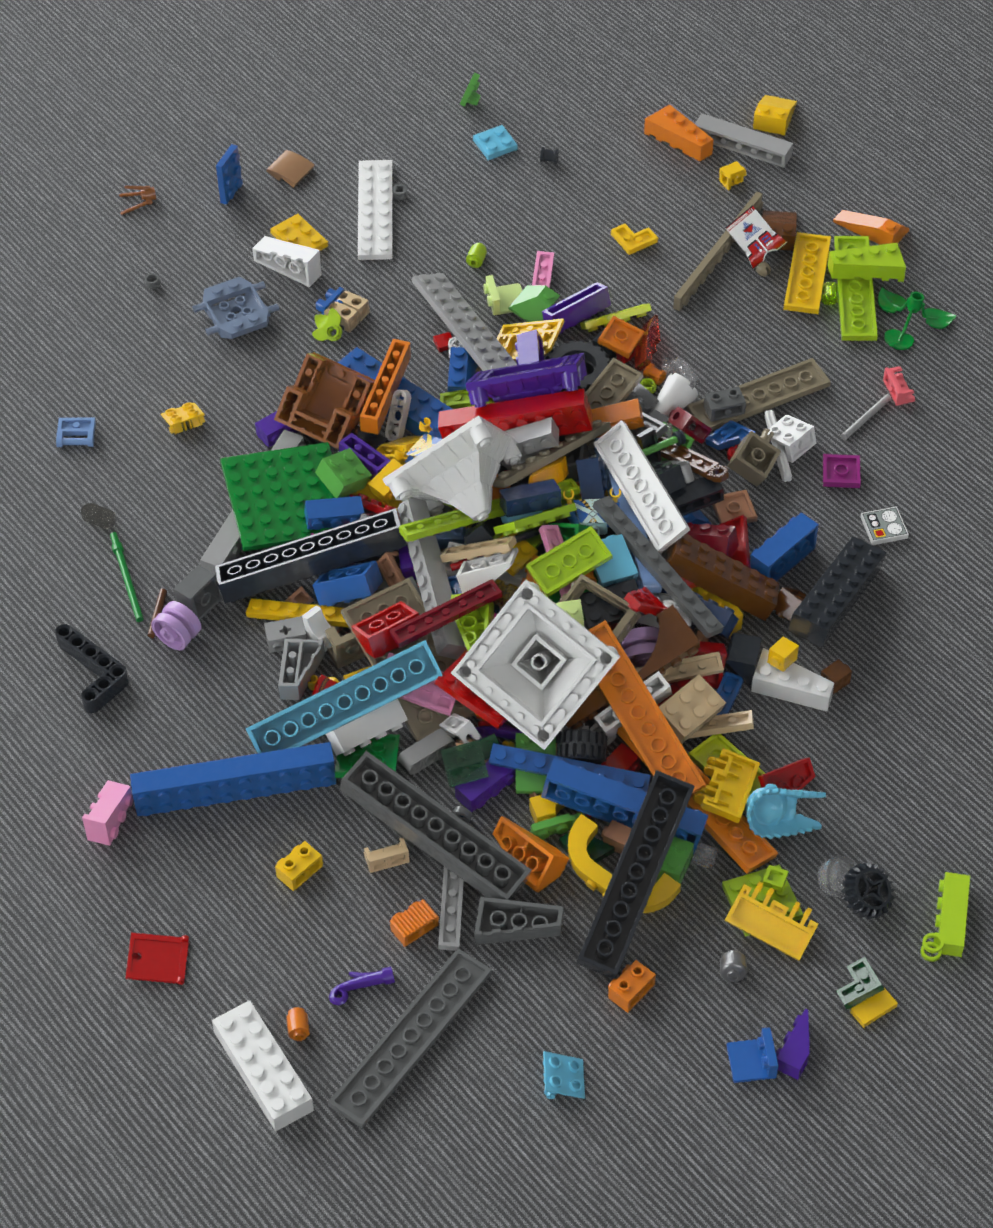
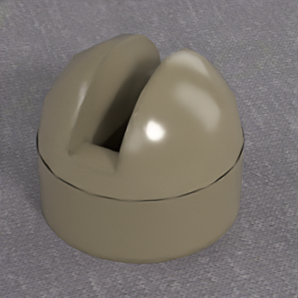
M763 261L757 266L755 271L760 276L765 277L770 274L771 267L766 261Z

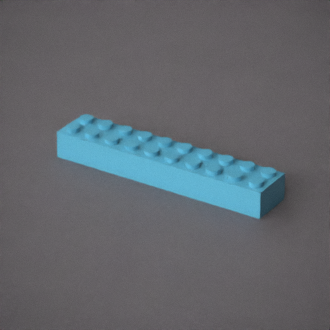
M426 640L246 728V731L257 753L300 747L443 675Z

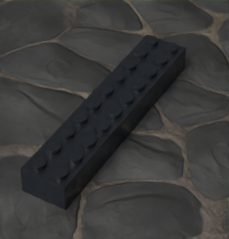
M395 508L215 566L218 587L225 604L237 602L239 599L248 596L252 597L264 591L274 590L279 586L290 585L295 581L309 579L314 575L327 573L330 570L339 567L343 568L348 564L362 562L367 558L381 556L386 552L399 550L407 546L406 540L399 532L401 522Z
M656 770L576 964L612 979L617 977L695 787L694 785Z

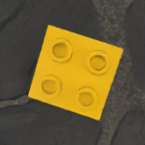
M191 402L185 403L182 407L176 409H167L164 413H161V416L170 425L169 431L171 434L183 432V428L187 431L186 421L190 429H192V426L193 428L201 426L205 422L204 413L195 403Z

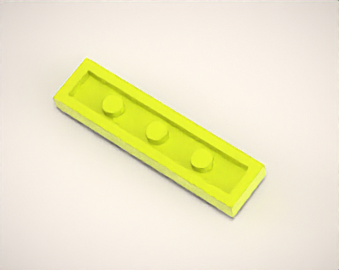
M642 304L580 322L581 329H588V332L598 330L600 325L606 327L613 315L623 321H629L631 316L636 315L637 318L646 316V312L652 310L650 304Z

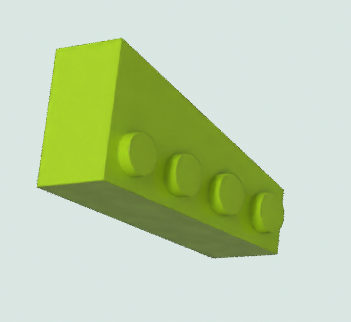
M897 243L829 251L828 269L833 279H855V277H861L864 280L882 278V281L897 279V282H904L906 265Z

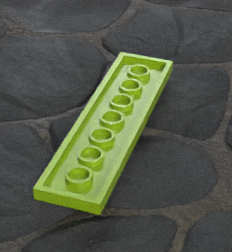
M834 236V251L870 246L869 236ZM861 277L837 279L841 341H877L873 279L864 280Z

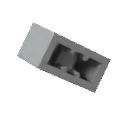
M302 616L264 623L269 653L283 651L285 639H307Z

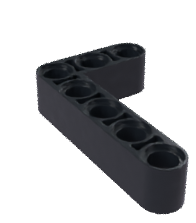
M61 624L56 627L55 634L58 646L99 676L81 693L84 710L87 713H96L127 687L129 680L126 667L70 625Z

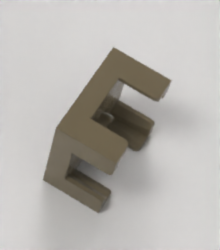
M335 627L325 630V635L333 646V649L327 648V652L338 669L366 657L352 632L340 637Z

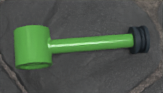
M678 430L672 433L671 438L647 447L642 451L645 456H648L673 444L680 446L686 443L685 434L682 430Z

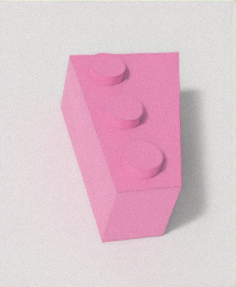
M108 780L98 794L100 799L97 803L90 805L91 812L89 815L84 814L82 819L87 840L110 846L113 839L117 838L121 822L125 821L126 811L133 804L134 799L130 786Z

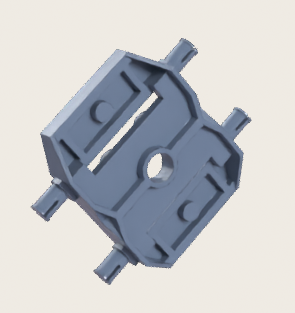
M237 277L204 289L203 302L192 306L194 313L204 310L213 321L214 326L205 329L208 336L218 332L221 338L233 339L267 327L270 313L279 311V306L277 303L265 306L256 291L266 288L264 281L251 284V282ZM233 297H236V298H235V299H233V300H230V301H224V300H227V299H230V298H233Z

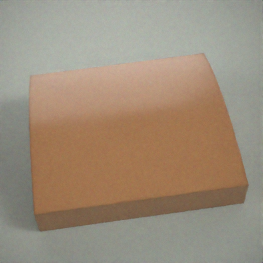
M286 150L266 171L278 181L283 179L294 188L313 169L314 164L301 155Z

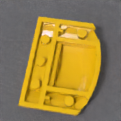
M564 319L503 325L497 340L516 362V357H518L515 348L517 334L537 329L543 339L545 356L552 350L565 321Z

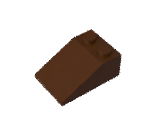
M763 210L762 218L775 233L787 241L778 250L794 251L797 213Z

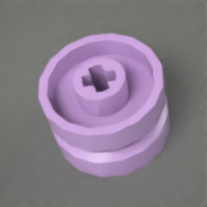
M175 601L169 602L163 608L162 613H159L151 623L155 635L168 647L179 651L184 650L191 639L201 630V623L193 611Z
M639 627L631 629L622 641L621 646L635 668L644 667L651 657L657 642L659 628Z

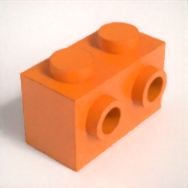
M635 960L631 965L628 964L623 969L622 974L617 979L614 978L610 982L608 998L628 1013L653 988L656 974Z

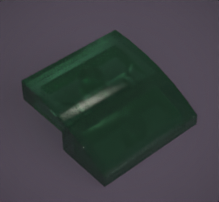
M479 740L441 750L450 788L489 777Z

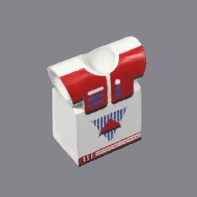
M753 205L725 227L746 253L753 270L764 261L768 252L777 251L787 243L785 239L771 229Z

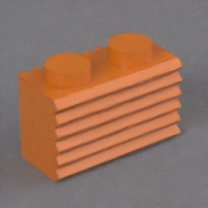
M424 899L412 903L407 910L396 913L390 920L391 931L404 947L439 925L438 915Z

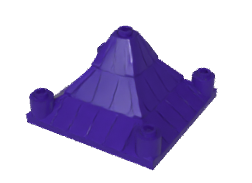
M580 353L477 372L465 383L470 404L478 408L486 406V402L489 401L488 397L493 398L494 402H502L558 393L562 388H566L567 391L578 390L577 386L581 385L580 381L584 380V376H587L585 355Z

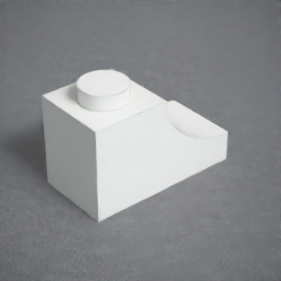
M316 605L302 615L307 639L324 640L326 652L327 648L333 647L325 635V630L331 626L325 619L322 609Z

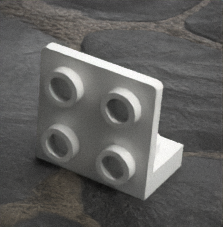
M785 415L771 426L767 434L769 435L773 431L774 436L771 440L785 446L787 460L791 463L816 444L814 426L789 415Z

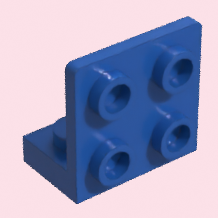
M770 1027L762 1028L761 1037L755 1040L727 1043L726 1047L734 1083L777 1078L778 1062Z

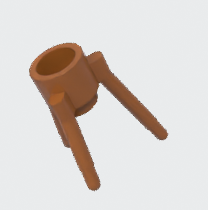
M124 186L125 189L140 190V192L119 194L120 197L141 195V199L145 200V202L120 212V214L123 215L145 205L153 204L152 200H156L154 186Z

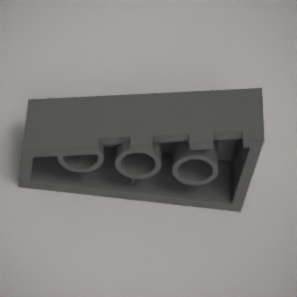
M481 897L474 934L475 944L561 936L564 907Z

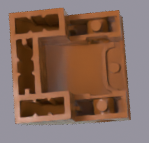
M315 352L307 353L295 384L287 386L274 420L323 443L328 442L330 446L339 449V442L348 436L354 427L359 424L360 414L375 380Z

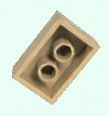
M698 674L659 706L682 744L715 717L725 706L726 702Z

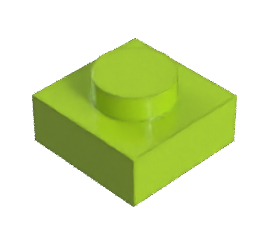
M769 865L762 881L764 883L763 886L782 892L789 871Z

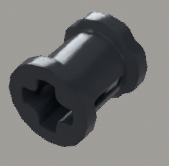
M542 147L540 162L550 161L557 164L559 149L549 150Z

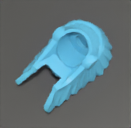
M767 784L765 787L758 788L751 793L745 805L749 828L754 831L755 835H759L761 838L767 837L770 840L774 837L780 838L782 836L797 835L798 832L805 834V831L819 830L822 825L818 821L801 814H796V804L799 798L826 797V793L781 789L774 784Z

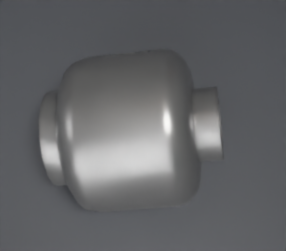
M736 950L724 953L720 958L721 976L730 982L744 979L747 974L746 956Z

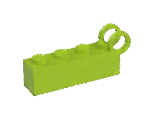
M945 872L944 880L940 879L938 892H942V897H938L937 909L940 910V915L936 914L935 927H939L938 933L926 934L920 950L922 958L926 961L935 962L940 959L941 954L962 957L965 942L970 875ZM934 938L933 942H926V940ZM924 949L930 953H938V955L929 957L925 954Z

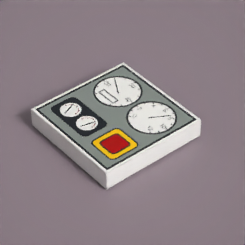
M897 506L861 513L860 518L872 545L908 539L909 534Z

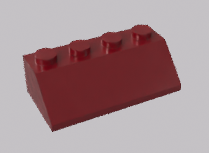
M687 523L690 531L686 534L701 543L707 544L718 552H723L730 558L739 546L736 526Z

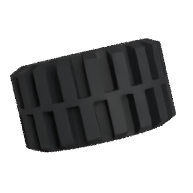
M586 729L561 731L557 736L556 756L601 764L607 760L608 736L598 731Z

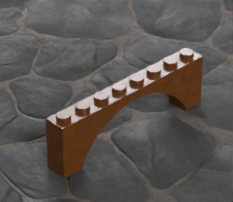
M671 605L656 616V622L659 624L657 642L651 657L638 672L643 682L658 671L663 676L668 668L678 666L682 663L683 658L686 656L691 657L699 651L700 641L674 605ZM594 689L565 724L564 728L566 730L582 729L584 723L589 720L591 722L594 721L596 715L610 706L600 689Z

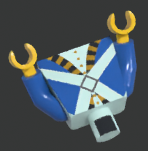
M611 488L609 491L613 501L619 506L620 502H618V499L622 495L621 490L619 488V494L614 496L612 495L613 488ZM572 489V497L567 498L565 496V490L562 494L563 499L567 502L566 505L572 504V499L574 497V491ZM599 499L574 500L577 510L570 512L571 516L567 517L568 521L571 524L592 526L599 537L602 534H606L610 526L592 507L594 501Z

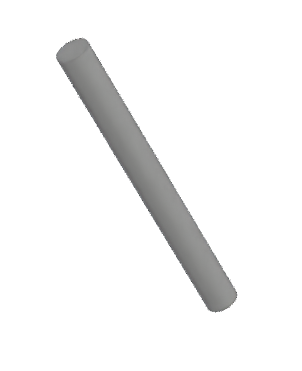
M886 394L841 434L842 439L847 440L891 400V396Z

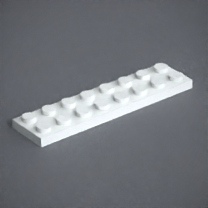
M392 160L359 161L358 260L392 259Z
M624 421L618 422L593 443L659 553L664 552L690 531L689 526Z

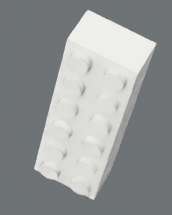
M250 1000L212 1020L215 1035L275 1132L314 1111L310 1094Z

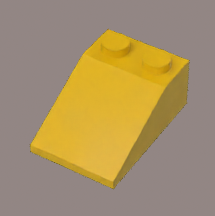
M765 95L755 110L753 129L785 135L797 101Z

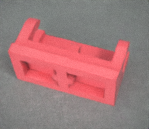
M885 368L883 381L896 406L915 402V397L912 395L914 391L909 389L903 374H894L902 371V368Z

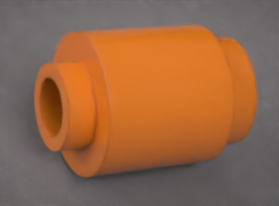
M300 1007L290 1009L286 1017L288 1036L295 1041H302L310 1034L308 1014Z

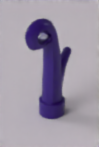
M505 723L498 729L494 726L476 727L481 736L480 739L495 733L497 737L516 740V733H523L518 728Z
M391 966L376 972H349V976L355 978L334 987L329 994V1000L334 1005H343L348 1000L347 991L384 983L385 985L395 983Z

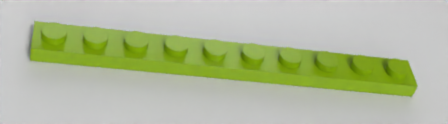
M572 478L557 483L561 489V499H563L562 494L564 490L567 498L572 497L571 489L574 491V496L580 494V487ZM500 498L492 500L491 512L488 514V518L483 521L505 515L500 507ZM455 510L400 525L399 532L406 542L463 526H469L479 521L471 519L460 510Z

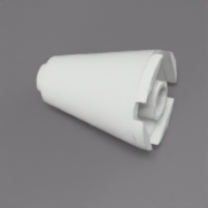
M671 373L657 397L659 402L651 409V413L655 409L669 417L670 412L676 409V407L679 406L683 409L696 400L698 397L697 389L695 387L692 389L689 386L691 382L677 373L672 375Z

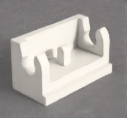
M456 713L450 715L439 725L451 737L455 738V735L458 736L466 745H470L466 739L468 734L472 735L477 741L481 738L471 721Z

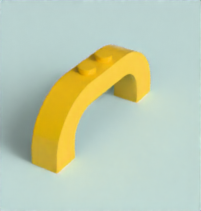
M581 814L569 833V861L575 873L586 882V886L593 891H599L602 897H604L612 874L589 857L587 846L598 833V825ZM664 873L654 885L643 913L655 912L669 905L680 893L681 884Z

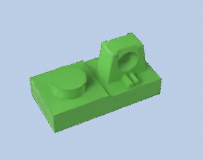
M474 72L460 105L464 107L466 103L477 105L481 95L476 93L480 82H478L479 74Z

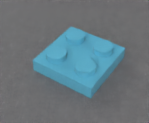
M503 125L473 135V141L487 160L518 150L517 143Z

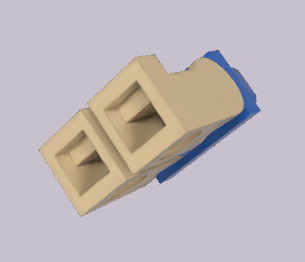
M341 287L337 290L330 288L325 294L327 300L319 299L315 303L316 309L322 312L323 315L328 316L331 308L337 310L341 316L340 325L344 326V330L349 333L370 313L369 301L349 291H344Z

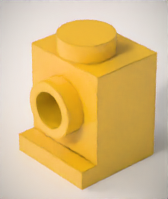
M737 161L721 167L719 181L727 190H730L731 186L743 182L744 176L747 175L746 169Z

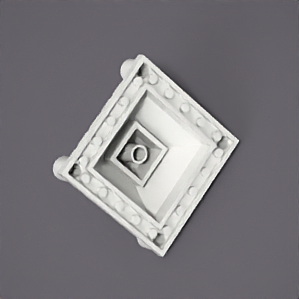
M477 416L382 480L390 488L396 500L405 501L410 497L425 500L430 515L436 516L441 514L444 508L443 503L454 506L471 519L480 522L488 518V514L491 512L492 485L500 468V462L504 460L507 465H516L521 461L522 454L513 436L482 417Z
M526 579L451 674L545 750L621 656L614 647L604 644L545 596L536 583L529 582Z

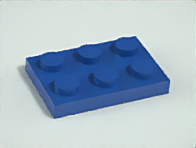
M233 144L230 145L216 164L220 202L227 205L230 199H233L235 192L238 188H241L243 183L238 146Z

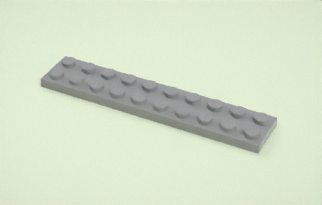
M444 273L413 276L412 283L482 371L517 365Z

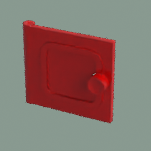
M131 933L125 979L184 984L189 936L174 937Z

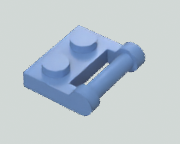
M95 417L59 418L56 437L57 447H63V445H87L88 447H94ZM64 436H87V438H63V437H64Z

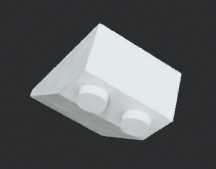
M513 548L511 552L506 554L499 552L489 557L482 556L463 561L456 575L462 593L491 579L495 581L512 566L518 553V548Z

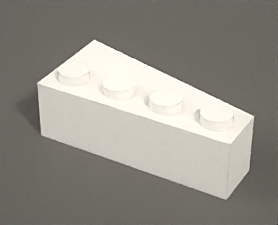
M266 236L253 247L255 262L308 287L322 275L320 252L317 249Z
M763 648L753 676L751 692L828 711L833 695L834 682L795 663H792L785 671H781L767 663L769 650Z

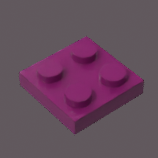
M823 454V487L860 488V455Z

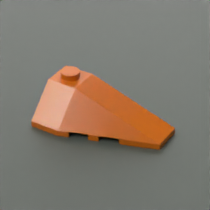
M842 210L833 219L834 223L861 236H869V240L879 245L898 243L909 232L908 227L893 220Z
M500 817L493 832L494 837L503 850L531 869L530 876L525 884L534 891L540 892L561 876L569 857L506 817Z

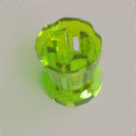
M826 282L823 285L824 294L822 302L826 305H834L838 300L836 295L838 285L834 282Z

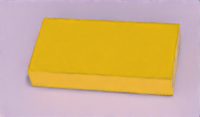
M884 988L883 991L851 1008L850 1013L864 1028L896 1008L898 1003Z

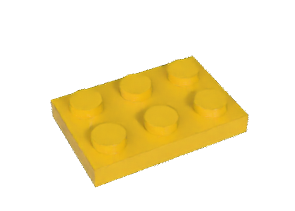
M299 214L270 228L271 234L278 240L319 251L328 247V241Z

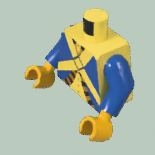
M424 418L426 425L421 421L419 423V429L423 432H428V434L424 433L407 453L405 446L398 445L394 453L396 459H404V462L407 463L442 440L441 435L430 427L431 420L429 418Z

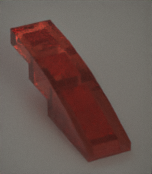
M656 314L641 328L645 333L635 349V369L642 371L652 362V355L656 352V345L660 342L659 321Z

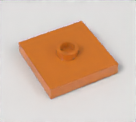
M613 315L598 338L597 343L629 359L645 331Z

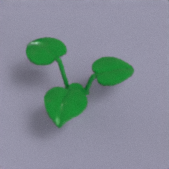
M883 287L878 295V304L882 310L888 313H896L897 311L902 312L907 306L910 311L902 332L897 329H890L884 335L886 343L898 350H907L914 343L913 336L905 333L912 313H917L921 310L922 317L926 318V323L937 329L949 326L956 318V315L935 308L924 309V295L920 292H912L907 301L902 296L889 292Z

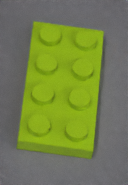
M572 503L493 527L495 535L503 533V536L521 532L571 516L570 512L577 510L576 505Z
M590 526L526 564V569L544 595L549 597L573 581H576L581 574L586 575L613 559V555L593 527Z

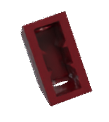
M679 406L669 414L668 422L701 444H703L705 438H707L712 430ZM692 423L696 425V428L693 431L689 429V426Z

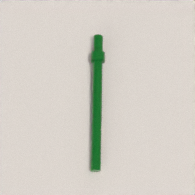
M112 532L110 534L111 547L117 557L136 621L142 622L144 618L123 554V544L119 541L117 533Z

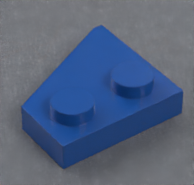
M730 420L705 438L707 445L717 450H722L740 444L742 439L753 430Z

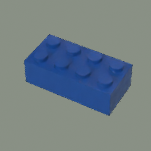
M802 512L796 517H792L788 524L779 528L773 537L766 539L760 548L753 550L750 555L751 569H755L762 575L773 578L777 582L816 548L819 524Z

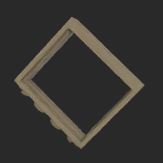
M581 574L576 582H572L571 589L567 594H563L559 602L578 600L585 589L626 613L612 631L621 644L641 617L640 612H634L628 607L629 603Z

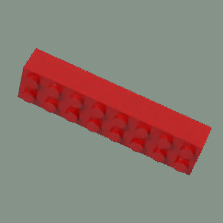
M583 388L574 391L490 403L478 408L471 406L440 411L438 429L442 439H444L477 416L482 417L503 431L552 417L559 428L560 436L592 431L593 414L585 389Z

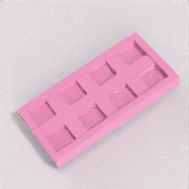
M389 652L387 659L396 654ZM435 680L399 697L450 716L456 701L455 698L436 686Z

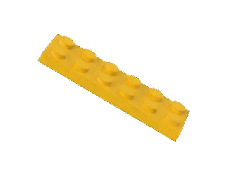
M797 232L783 310L811 314L819 313L831 236Z

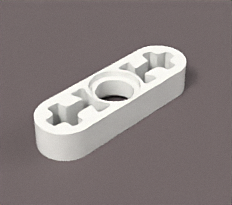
M396 390L393 394L385 430V436L389 441L403 438L411 402V394L407 390ZM397 411H400L401 418L399 421H397L395 418V413Z

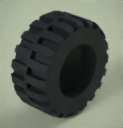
M569 341L568 344L562 343L558 348L552 349L551 353L546 356V360L584 353L586 371L590 375L584 377V380L580 381L581 385L577 387L578 389L584 388L585 392L611 361L603 349L599 346L595 347L590 342L587 344L584 341ZM562 388L560 392L567 391V389Z

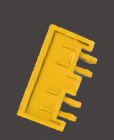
M723 748L719 758L710 756L707 759V766L704 767L703 772L712 778L709 785H706L705 788L694 794V801L701 805L700 808L739 823L760 763Z

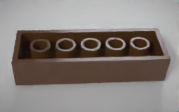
M688 534L682 536L668 548L666 561L680 577L694 583L696 586L766 621L777 606L780 583L776 582L773 578L762 575L759 571L743 565L740 561L726 556L723 552L710 548L707 544L693 539Z

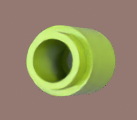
M475 243L471 246L466 257V262L469 266L479 268L482 265L487 254L485 245Z

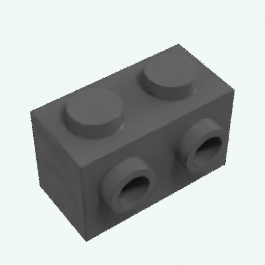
M739 386L704 394V408L710 422L745 414L746 401Z

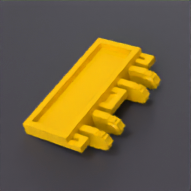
M759 881L751 897L748 895L752 888L744 884L724 921L799 961L818 926V923L810 920L807 927L804 926L812 909H806L801 922L798 923L792 919L795 913L798 912L801 903L796 901L787 917L785 916L789 909L787 906L775 900L772 901L770 907L767 906L775 889L770 888L766 893L763 903H760L755 899L758 893L761 892L764 883Z

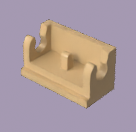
M404 838L399 839V844L371 852L368 847L364 848V856L370 873L409 863V851Z

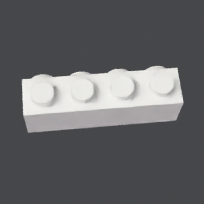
M396 699L327 733L326 736L329 742H331L336 756L342 753L346 756L355 751L354 747L359 745L362 748L370 744V739L373 737L378 740L387 735V730L391 729L394 732L402 728V723L408 719L399 700Z

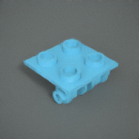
M544 1051V1094L547 1095V1098L553 1099L556 1094L585 1099L583 1059Z

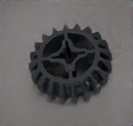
M868 862L860 863L850 868L848 873L844 875L845 880L841 884L845 888L841 892L845 893L846 896L843 900L849 903L846 908H853L852 914H858L859 918H878L887 913L888 908L893 906L891 901L895 897L891 893L895 889L891 888V884L894 881L888 880L889 874L883 873L884 868H878L877 864H870Z

